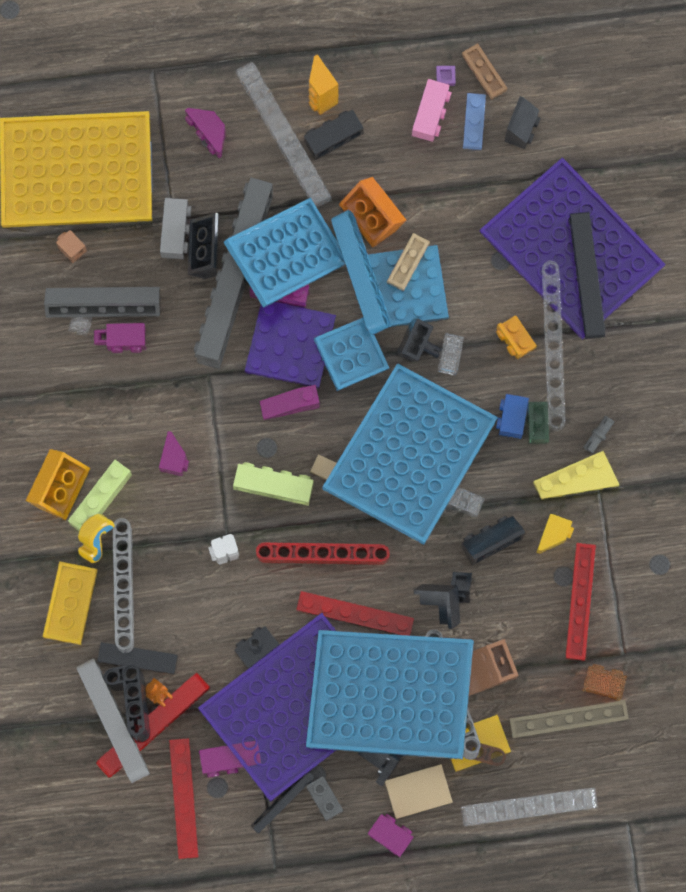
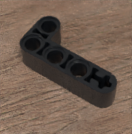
M133 664L108 669L103 675L105 683L113 691L124 690L128 732L137 742L146 741L150 736L143 673ZM137 673L134 678L130 679L132 674ZM118 677L115 682L111 683L113 678ZM139 691L135 697H132L134 692ZM140 709L139 714L134 715V712Z

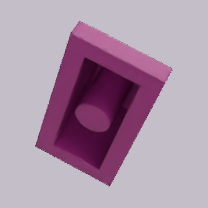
M168 431L159 470L160 472L183 476V472L188 470L189 461L173 433Z

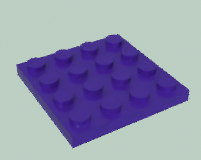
M274 302L264 308L261 304L245 373L304 386L316 385V388L319 389L325 363L315 344L314 338L333 330L336 315Z

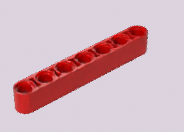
M264 542L257 546L256 555L258 560L263 563L382 565L389 560L390 551L387 546L382 544ZM261 549H268L270 551L269 556L262 557L259 554ZM287 549L290 553L287 557H281L279 551ZM301 549H306L309 555L302 558L298 555V552ZM321 549L328 552L327 557L320 558L317 555L318 551ZM345 550L348 555L345 558H339L337 552ZM359 550H364L367 556L361 559L357 557L356 553ZM383 550L386 553V557L379 559L375 553Z
M198 673L194 674L172 694V699L168 697L163 702L166 705L165 707L159 705L148 715L150 736L144 742H137L135 740L139 751L145 748L210 689V686ZM114 747L96 762V765L108 778L112 777L123 767Z

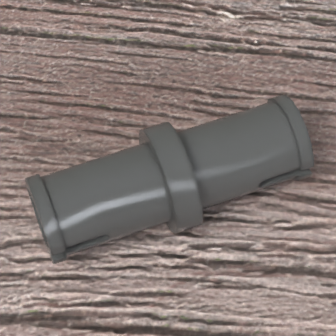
M604 416L598 427L593 429L591 437L583 448L593 454L601 441L606 439L605 435L615 422Z

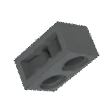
M324 776L306 786L326 822L343 812Z

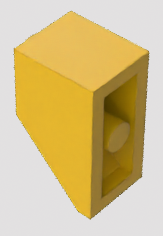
M550 514L536 553L541 554L564 543L566 538L570 539L574 530L571 527L572 521Z

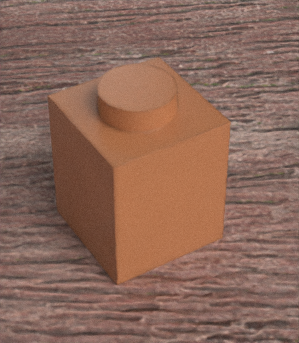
M71 230L67 233H62L57 238L56 244L72 263L87 252L86 246Z

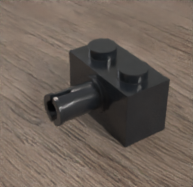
M418 318L411 320L396 354L411 362H416L424 351L437 359L440 355L439 351H442V347L428 341L434 326Z
M266 626L262 629L261 627L256 628L248 640L242 639L235 645L237 648L234 651L247 669L280 645Z

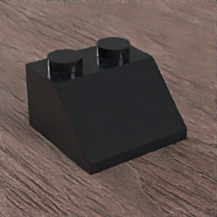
M520 96L504 140L506 143L523 149L526 148L527 144L531 145L535 135L532 133L533 128H537L541 117H538L539 109L524 97Z

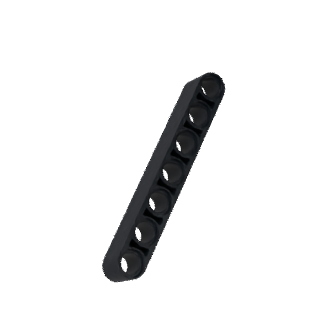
M589 211L570 213L569 221L585 339L604 338L605 325Z

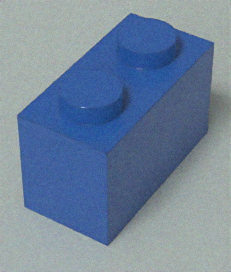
M506 394L505 400L501 399L499 410L503 411L502 418L498 417L496 429H500L499 435L522 438L529 398Z

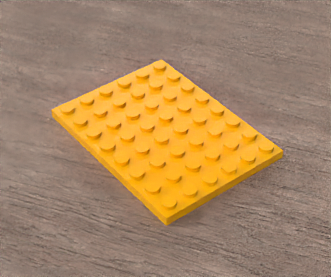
M149 111L0 118L2 228L152 221Z

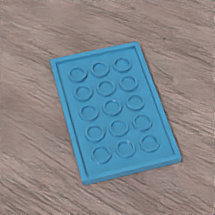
M311 198L224 241L225 246L263 308L346 265L339 243Z

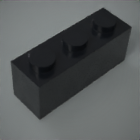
M353 109L349 112L343 111L338 115V118L334 120L329 119L321 127L307 131L304 136V143L313 158L317 160L363 135L364 127Z

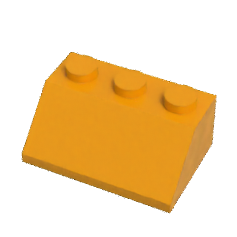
M317 54L314 56L309 79L308 97L310 101L308 103L314 112L317 111L321 115L338 104V83Z
M50 449L26 501L43 511L66 520L90 468L64 452Z

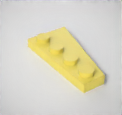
M604 451L533 482L541 500L592 490H602L609 487H619V483Z

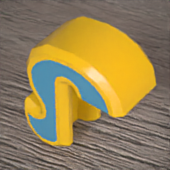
M96 514L83 523L78 535L79 541L83 543L78 548L80 556L91 563H96L101 559L103 555L101 535L106 534L115 527L113 521L102 514Z

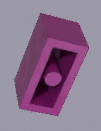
M381 814L367 835L400 858L414 838L411 836L412 831L405 826L401 828L395 824L396 820L390 815L386 814L383 816Z

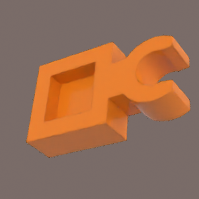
M155 678L145 688L146 697L154 704L158 702L162 707L166 706L163 703L165 698H173L167 691L168 689Z

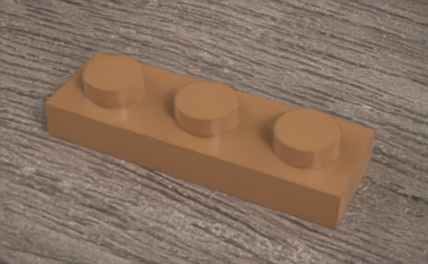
M478 43L462 52L463 58L491 100L507 91L508 88Z

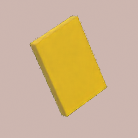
M498 715L473 723L480 743L500 748L505 754L511 752ZM481 746L477 757H481L484 753ZM499 751L493 752L491 759L502 756V753ZM464 757L463 759H451L455 772L482 763L476 760H468Z

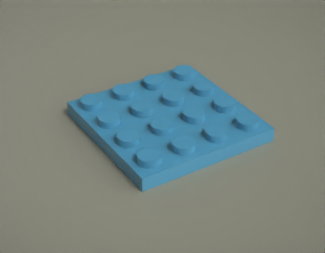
M437 245L427 247L404 292L387 284V280L404 250L368 254L390 318V327L409 325L411 320L416 318L424 322L449 319Z

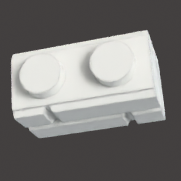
M232 534L223 536V539L217 538L212 540V546L208 547L212 561L216 560L219 565L227 563L228 560L239 559L238 548Z

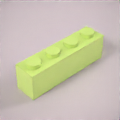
M114 460L69 518V524L79 531L88 518L96 514H103L132 476L131 471Z
M244 462L243 465L238 464L233 488L238 491L309 506L314 480H311V477L307 475H299L297 477L288 471L274 472L270 467L262 466V469L254 467V464Z

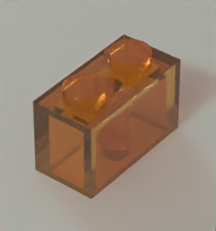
M593 664V666H588L582 691L620 701L627 676L623 675V671L616 669L607 671L604 670V666Z

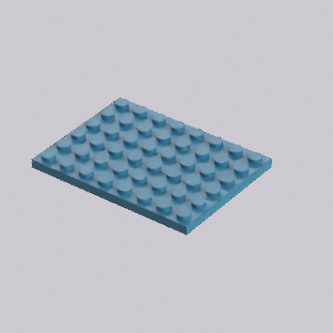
M397 363L322 489L424 545L498 417Z
M319 630L306 747L463 759L474 641L471 639Z

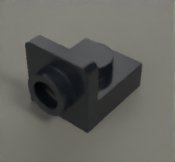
M453 572L451 585H458L459 603H470L472 573Z

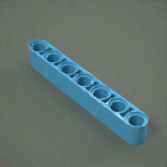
M346 210L333 217L331 221L369 332L374 335L389 328L391 322L355 216L350 210Z

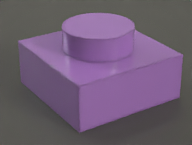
M436 66V81L455 86V66Z

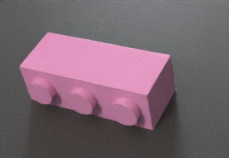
M428 79L412 129V136L431 142L434 141L435 136H439L441 130L439 121L440 119L444 120L447 110L444 109L445 102L449 103L452 92H449L450 85Z

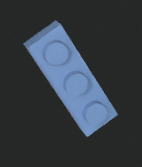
M467 93L463 149L482 150L486 95Z

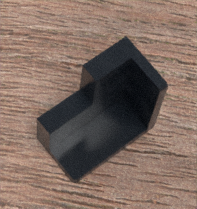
M421 584L414 589V594H420V605L438 606L440 624L448 625V629H453L461 623L458 585Z

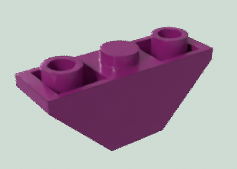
M194 108L185 109V120L188 125L195 127L197 130L196 134L201 141H206L209 152L221 158L226 134L223 122L214 111Z

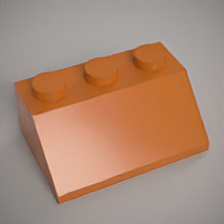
M373 177L361 180L339 203L343 211L350 210L354 214L361 234L372 248L396 232L406 221L405 217Z

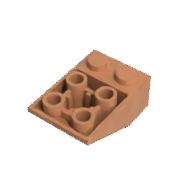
M505 639L473 651L469 696L518 678L519 675Z

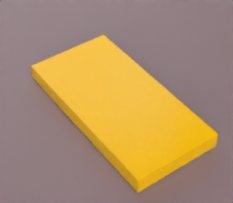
M59 561L43 638L77 645L82 644L98 569Z

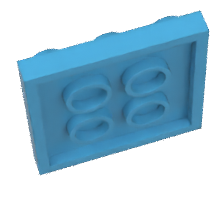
M364 317L314 338L337 391L389 369L376 337L369 332Z

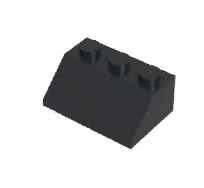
M218 213L190 220L188 275L202 279L217 276L219 251Z
M504 516L497 520L498 524L492 527L487 525L480 529L481 533L475 536L470 534L463 538L464 542H462L461 547L472 566L523 539L526 532L514 516L509 518Z

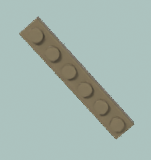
M622 700L511 718L509 723L512 739L625 721L629 720L626 701Z

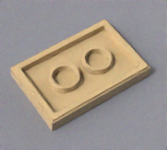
M442 764L392 778L385 782L396 819L453 803Z

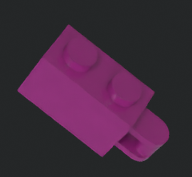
M145 323L106 324V329L94 330V345H106L108 351L112 353H122L123 350L140 353L142 350H146ZM102 335H106V340H102Z

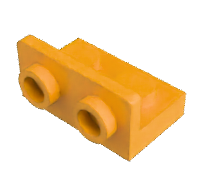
M516 315L506 322L497 325L496 333L499 339L506 342L508 352L511 356L515 355L517 360L537 347Z

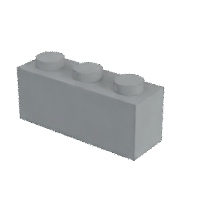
M165 198L160 247L161 258L184 259V253H188V242H185L186 235H189L190 231L187 217H191L192 207L188 205V200Z

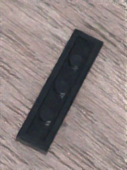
M101 642L97 662L118 666L133 664L139 669L175 675L178 655L140 648H133L129 653H122L115 644Z
M307 772L306 775L286 789L250 827L259 834L315 777L310 772Z

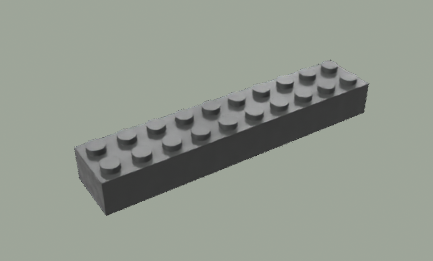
M250 178L249 183H245L243 190L244 201L240 200L238 218L235 217L232 226L234 229L233 236L266 220L273 198V183L255 178ZM229 250L223 254L221 261L223 264L222 271L219 270L217 273V287L212 289L210 299H212L211 306L208 305L205 312L206 323H202L199 332L201 334L200 342L196 341L194 347L198 364L216 369L221 367L247 282Z

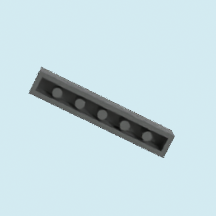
M160 287L46 288L44 301L46 318L160 316Z

